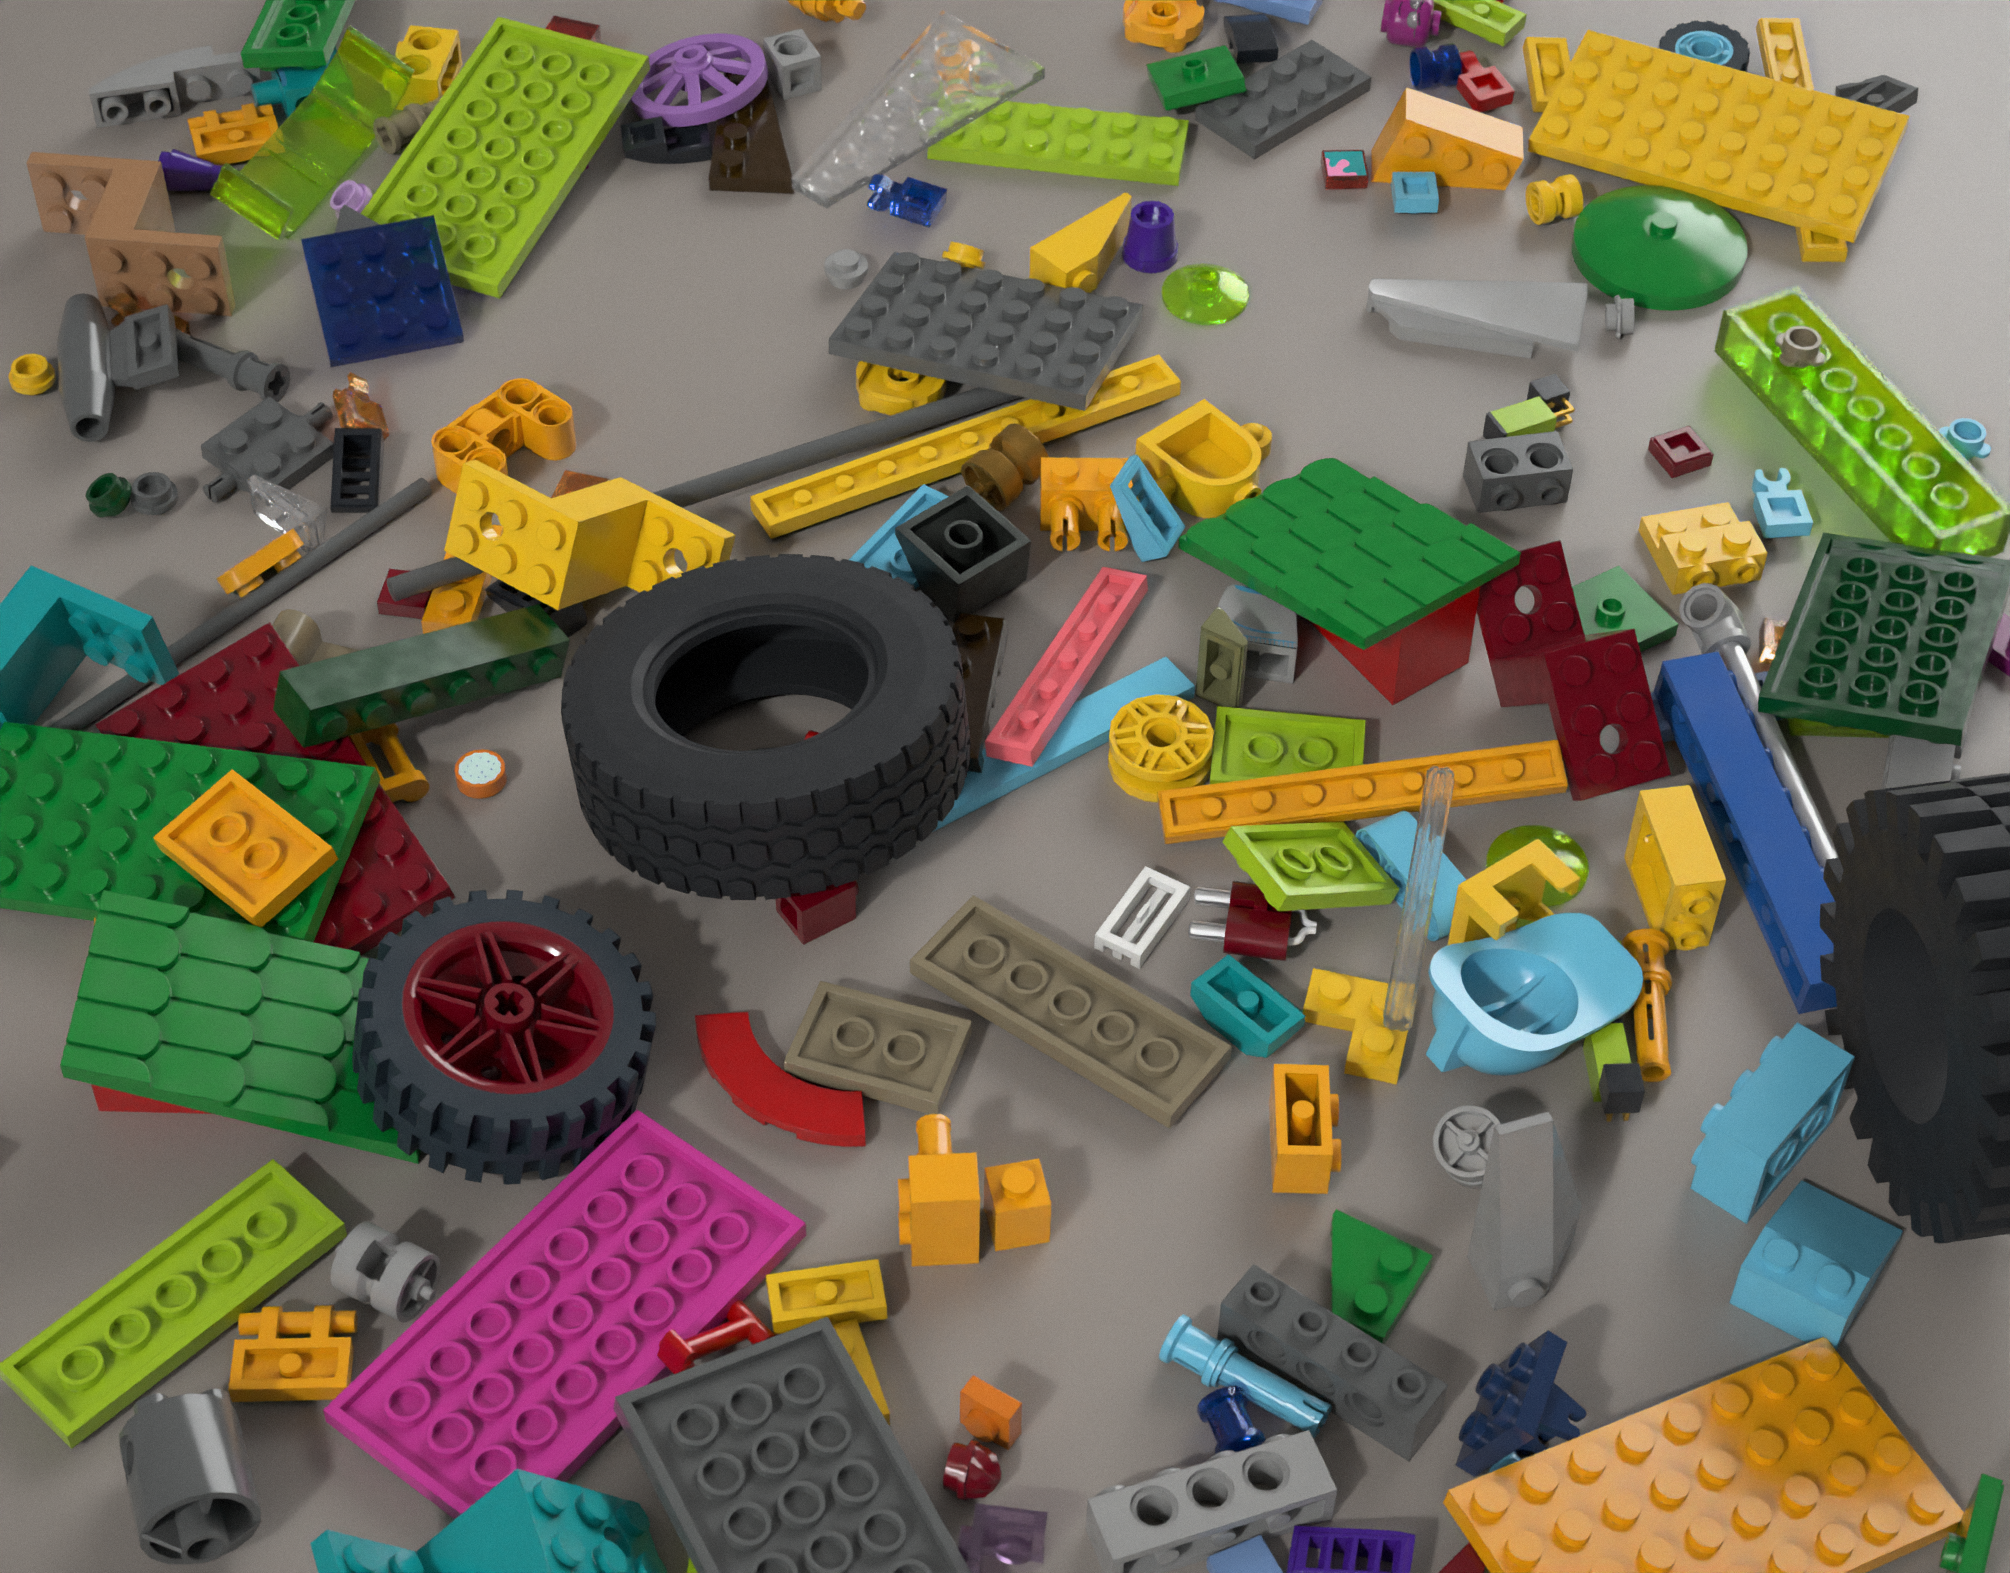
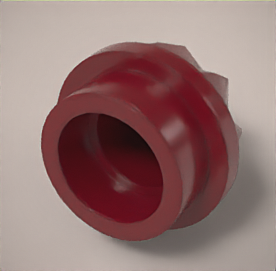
M971 1440L968 1445L954 1442L944 1470L943 1488L957 1492V1498L965 1501L967 1499L985 1498L1001 1481V1467L996 1454L978 1441Z

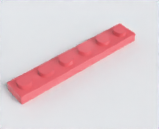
M1102 567L986 738V757L1033 767L1147 593V575Z

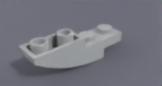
M210 45L167 54L124 69L89 88V95L96 126L101 128L181 116L180 105L252 95L251 84L261 82L259 68H244L241 51L213 55L212 46Z

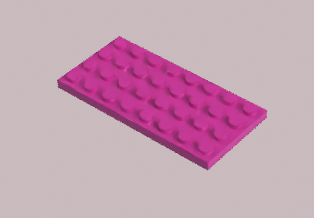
M637 1109L323 1409L325 1420L342 1435L454 1519L516 1469L567 1482L621 1426L613 1409L615 1397L669 1377L672 1374L657 1357L660 1348L659 1343L665 1334L674 1329L683 1339L719 1326L726 1319L731 1306L737 1300L743 1301L765 1279L766 1274H769L806 1236V1223Z

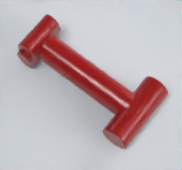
M737 1300L727 1313L726 1318L730 1322L683 1339L674 1329L668 1331L659 1343L660 1348L657 1357L673 1374H677L694 1367V1360L744 1340H748L753 1345L776 1335L742 1300Z

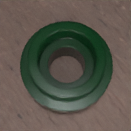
M114 473L101 475L91 483L86 491L89 509L95 516L101 518L120 514L129 505L132 485L124 477H117Z

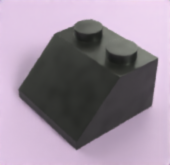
M969 485L895 528V535L921 591L954 623H956L961 613L971 614L1027 580L1031 540Z

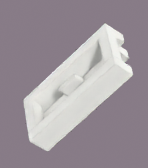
M1145 866L1096 932L1094 948L1103 952L1108 947L1113 950V957L1122 960L1124 956L1131 958L1130 965L1140 969L1189 901L1190 886ZM1152 885L1157 887V890L1141 908L1122 938L1116 936ZM1170 893L1173 894L1137 945L1134 944Z

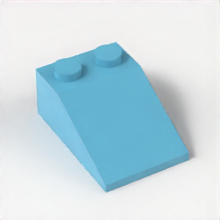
M1801 1180L1765 1225L1742 1263L1729 1303L1806 1343L1824 1337L1828 1339L1837 1351L1898 1244L1903 1230Z

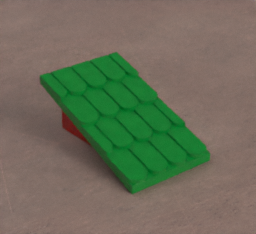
M1324 458L1314 461L1305 466L1300 474L1272 483L1262 494L1234 503L1226 510V513L1216 518H1209L1196 523L1186 534L1179 537L1178 544L1180 550L1306 618L1392 705L1397 704L1469 662L1480 587L1482 584L1517 566L1521 552L1474 524L1470 523L1466 526L1433 505L1427 503L1420 504L1377 477L1373 476L1370 479L1335 458Z
M103 890L99 913H97L88 956L77 994L78 998L75 1002L66 1039L67 1043L64 1047L60 1063L64 1078L91 1084L99 1111L216 1114L419 1164L421 1150L417 1149L409 1156L397 1147L398 1131L391 1127L385 1132H381L372 1120L375 1101L366 1104L362 1103L357 1091L359 1073L353 1072L352 1054L359 989L362 988L363 973L369 958L361 957L358 951L269 934L258 926L190 913L189 907Z

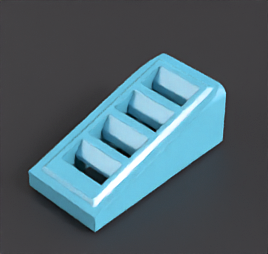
M1130 456L1111 483L1110 488L1139 559L1145 562L1166 557L1186 526L1139 456ZM1130 481L1133 483L1131 489L1128 486Z

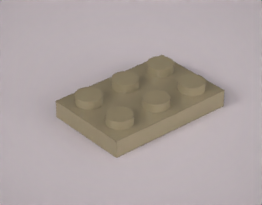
M820 981L784 1059V1071L798 1079L842 1091H862V1096L927 1114H939L972 1034V1021Z

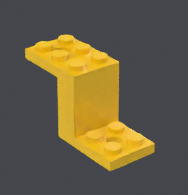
M475 459L463 463L444 551L552 608L560 610L625 586L639 593L643 590L648 592L657 583L671 577L675 579L681 577V573L684 572L675 563L674 554L676 549L683 553L684 559L687 562L686 572L702 566L705 568L713 567V563L730 560L736 535L622 477L550 498ZM493 513L498 516L499 522L503 526L502 536L498 535L492 526Z

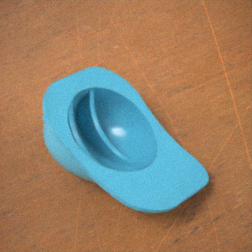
M1561 913L1543 917L1531 924L1506 932L1498 940L1488 937L1443 947L1433 956L1428 969L1430 981L1435 988L1432 1000V1019L1436 1033L1426 1055L1441 1072L1463 1066H1469L1485 1074L1499 1076L1516 1075L1532 1071L1558 1057L1572 1043L1591 1035L1627 1013L1635 1004L1641 992L1643 983L1642 968L1637 960L1598 920L1583 913Z

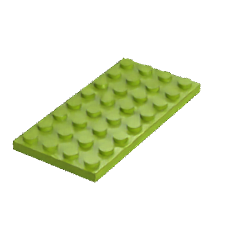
M498 17L361 212L362 215L410 242L414 251L399 270L500 299L649 72V56Z

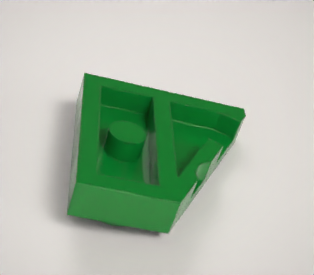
M1336 1209L1332 1215L1330 1226V1312L1385 1345L1431 1268L1433 1255Z

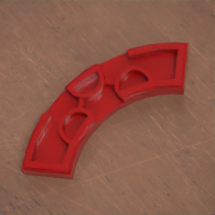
M748 1012L695 1015L697 1042L710 1076L718 1081L720 1086L732 1097V1103L745 1114L764 1126L770 1123L778 1128L795 1133L796 1139L841 1147L866 1146L862 1091H841L818 1087L799 1080L783 1071L773 1063L757 1043L751 1029Z

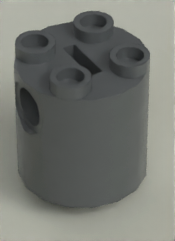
M210 1389L200 1394L189 1393L174 1397L158 1393L150 1394L138 1400L134 1405L135 1415L126 1422L119 1434V1446L140 1548L151 1559L166 1564H201L213 1561L224 1554L236 1550L249 1540L261 1523V1509L238 1412L231 1405L229 1394L222 1389Z

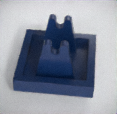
M1547 1330L1529 1344L1520 1343L1511 1353L1510 1357L1499 1365L1492 1363L1485 1369L1476 1385L1475 1391L1480 1395L1476 1409L1465 1420L1458 1438L1459 1441L1463 1442L1455 1464L1457 1467L1476 1477L1514 1451L1529 1457L1547 1450L1548 1448L1541 1444L1538 1438L1548 1442L1555 1436L1567 1441L1580 1436V1430L1571 1424L1569 1419L1579 1422L1586 1417L1587 1413L1583 1407L1554 1383L1568 1342Z

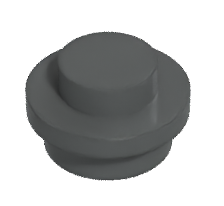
M149 472L142 474L133 482L130 496L131 505L137 512L142 514H162L170 510L177 503V487L163 473Z

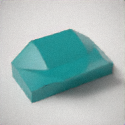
M1229 954L1191 982L1190 996L1206 1022L1245 1055L1268 1058L1305 1024V1015L1302 1013V1010L1262 978L1255 976Z

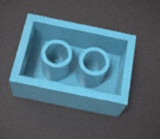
M1798 1022L1783 1039L1775 1036L1763 1051L1759 1061L1761 1065L1755 1072L1746 1069L1734 1084L1730 1093L1731 1099L1725 1106L1719 1103L1715 1104L1705 1117L1700 1131L1706 1134V1136L1697 1147L1691 1159V1163L1697 1167L1690 1189L1747 1224L1833 1122L1855 1056Z

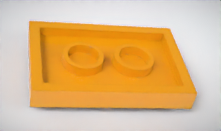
M233 769L153 837L163 853L252 925L260 928L338 860L332 846Z

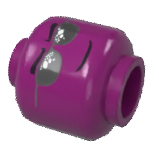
M1385 0L1380 32L1386 33L1387 40L1391 44L1422 48L1428 43L1429 35L1438 36L1442 11L1434 10V0Z

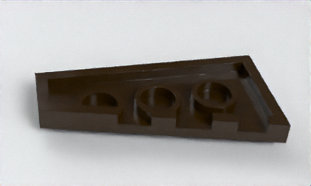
M726 72L724 75L736 86L746 77L745 75ZM768 79L762 91L750 103L740 110L717 120L709 172V191L794 194V179Z
M961 613L952 631L961 654L971 742L968 771L982 773L984 764L982 751L985 740L990 732L988 720L990 710L995 706L997 696L995 684L997 677L1001 675L1008 629L1005 618Z

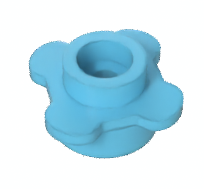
M1969 418L1956 419L1949 427H1942L1938 432V439L1945 443L1947 447L1946 455L1950 459L1961 461L1972 459L1974 456L1986 458L1990 454L1991 447L1984 443L1986 429L1978 421Z

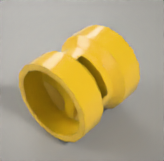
M1572 174L1558 176L1551 183L1545 180L1531 182L1526 188L1527 210L1531 220L1537 225L1550 223L1557 216H1561L1564 219L1577 217L1583 210L1582 189L1578 179Z

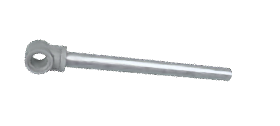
M1702 583L1694 586L1685 593L1680 602V617L1691 629L1701 653L1707 654L1719 651L1727 670L1733 671L1742 703L1745 708H1749L1752 711L1758 737L1763 747L1767 746L1770 749L1774 760V771L1781 786H1786L1790 791L1796 818L1800 826L1803 825L1807 828L1811 838V850L1819 866L1825 868L1826 859L1839 856L1774 715L1758 712V696L1761 686L1746 656L1751 647V640L1743 625V614L1718 586L1711 583Z

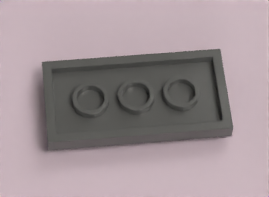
M1310 40L1246 77V91L1243 93L1206 101L1196 107L1195 120L1253 159H1256L1370 91L1371 76L1314 40Z

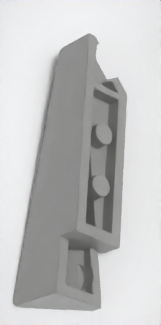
M1373 278L1369 284L1366 310L1369 313L1375 312L1383 315L1389 321V331L1399 340L1531 359L1534 341L1578 352L1588 285L1580 282Z

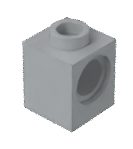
M802 28L763 38L768 78L783 100L822 90L821 56Z

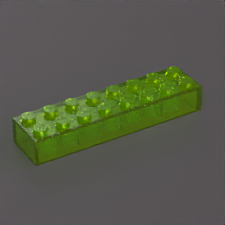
M1799 286L1723 310L1714 352L1891 543L1992 557L2004 552L2010 534V504ZM1793 326H1807L1816 330L1822 339L1819 350L1825 355L1824 363L1818 367L1808 365L1803 368L1783 365L1779 361L1781 349L1775 345L1776 337L1779 334L1785 333Z

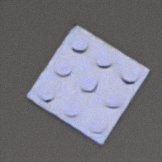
M434 215L301 239L330 367L464 342V334Z

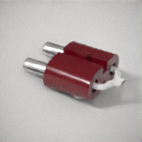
M1233 881L1231 891L1197 887L1195 890L1194 902L1196 905L1228 909L1226 924L1192 920L1189 925V937L1191 939L1223 942V953L1257 957L1265 961H1286L1288 945H1298L1307 934L1316 933L1317 922L1309 920L1305 910L1277 911L1275 907L1266 901L1264 893L1255 883ZM1295 912L1300 915V921L1306 927L1302 928L1296 937L1289 938L1291 914Z

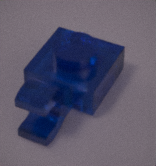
M876 174L868 184V189L877 192H873L867 201V206L876 211H885L890 208L891 216L930 228L946 203L947 189L911 177H907L904 183L901 184L887 176Z

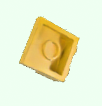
M1729 502L1641 517L1638 531L1672 595L1686 593L1692 587L1702 583H1711L1722 587L1761 580L1768 553L1750 520L1739 522Z

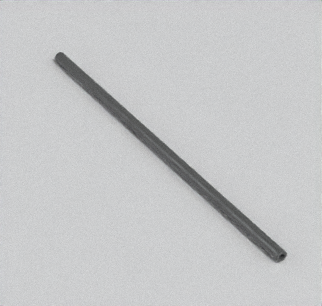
M977 387L653 493L682 508L999 405L1020 398V396ZM452 557L388 578L387 586L392 599L396 602L485 572L457 557Z

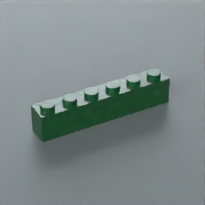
M537 604L280 671L273 710L302 747L306 748L559 678L562 676L570 639L543 608Z

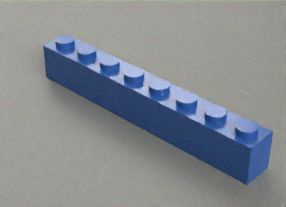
M1719 651L1662 661L1654 694L1666 721H1668L1671 727L1673 737L1798 1014L1837 1007L1836 990L1821 980L1820 955L1833 953L1834 947L1833 942L1820 928V904L1835 902L1823 879L1824 867L1819 866L1811 850L1810 834L1805 826H1800L1793 811L1790 791L1786 786H1781L1774 771L1772 753L1767 746L1763 747L1756 732L1754 715L1742 703L1733 671L1727 670Z

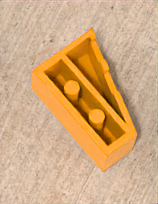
M1406 87L1371 150V182L1391 183L1392 172H1435L1437 186L1505 190L1524 159L1523 127Z

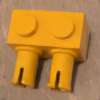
M1041 457L1040 531H1051L1050 543L1053 548L1062 551V537L1065 536L1067 537V551L1076 549L1081 541L1079 531H1098V545L1105 551H1110V537H1114L1115 551L1122 550L1127 546V529L1110 485L1128 458ZM1132 481L1128 484L1130 489L1133 486Z
M941 1114L925 1115L916 1122L917 1155L908 1156V1178L898 1179L899 1244H910L912 1267L979 1263L980 1191L977 1153H952L951 1120Z

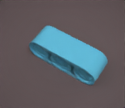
M1403 810L1357 830L1355 836L1400 888L1394 900L1421 933L1433 942L1448 936L1458 885L1466 881V879L1409 812Z

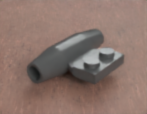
M82 293L76 294L67 300L57 339L59 394L70 430L76 438L92 442L102 439L108 433L116 395V386L134 387L137 390L179 377L175 318L168 304L126 316L123 323L110 331L102 304L98 298Z

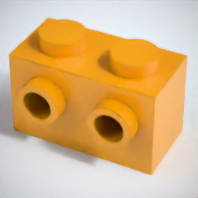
M1274 1064L1269 1097L1272 1193L1328 1194L1331 1172H1340L1342 1157L1341 1139L1332 1138V1127H1338L1339 1096L1338 1094H1330L1329 1065Z

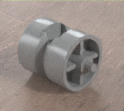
M1466 1105L1449 1111L1440 1119L1433 1134V1149L1439 1163L1454 1181L1470 1189L1482 1188L1494 1126L1501 1124L1494 1114L1482 1107Z
M369 1221L357 1225L347 1235L343 1243H340L336 1248L335 1252L337 1254L333 1261L330 1275L332 1286L360 1302L371 1301L374 1309L402 1323L408 1322L417 1316L428 1300H433L436 1295V1290L434 1289L440 1273L439 1257L409 1241L400 1243L397 1235Z

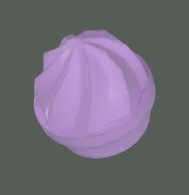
M353 180L343 182L334 191L330 200V206L335 210L337 218H339L340 209L344 204L361 213L373 194L365 184H357Z

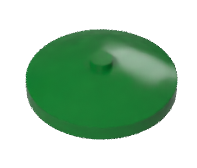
M1640 185L1607 192L1585 206L1574 226L1571 249L1574 262L1582 275L1606 295L1612 298L1619 295L1620 299L1633 298L1634 306L1641 308L1676 311L1702 307L1730 293L1743 275L1748 246L1744 232L1737 221L1726 210L1711 200L1670 187Z

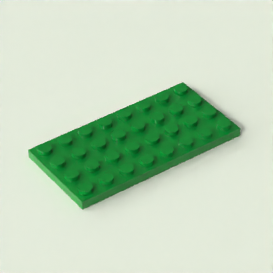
M4 722L0 729V908L94 921L97 913H99L103 890L189 907L190 913L252 925L163 853L153 839L157 833L233 769L332 846L338 857V860L262 927L269 934L314 942L376 792L380 777L375 767Z

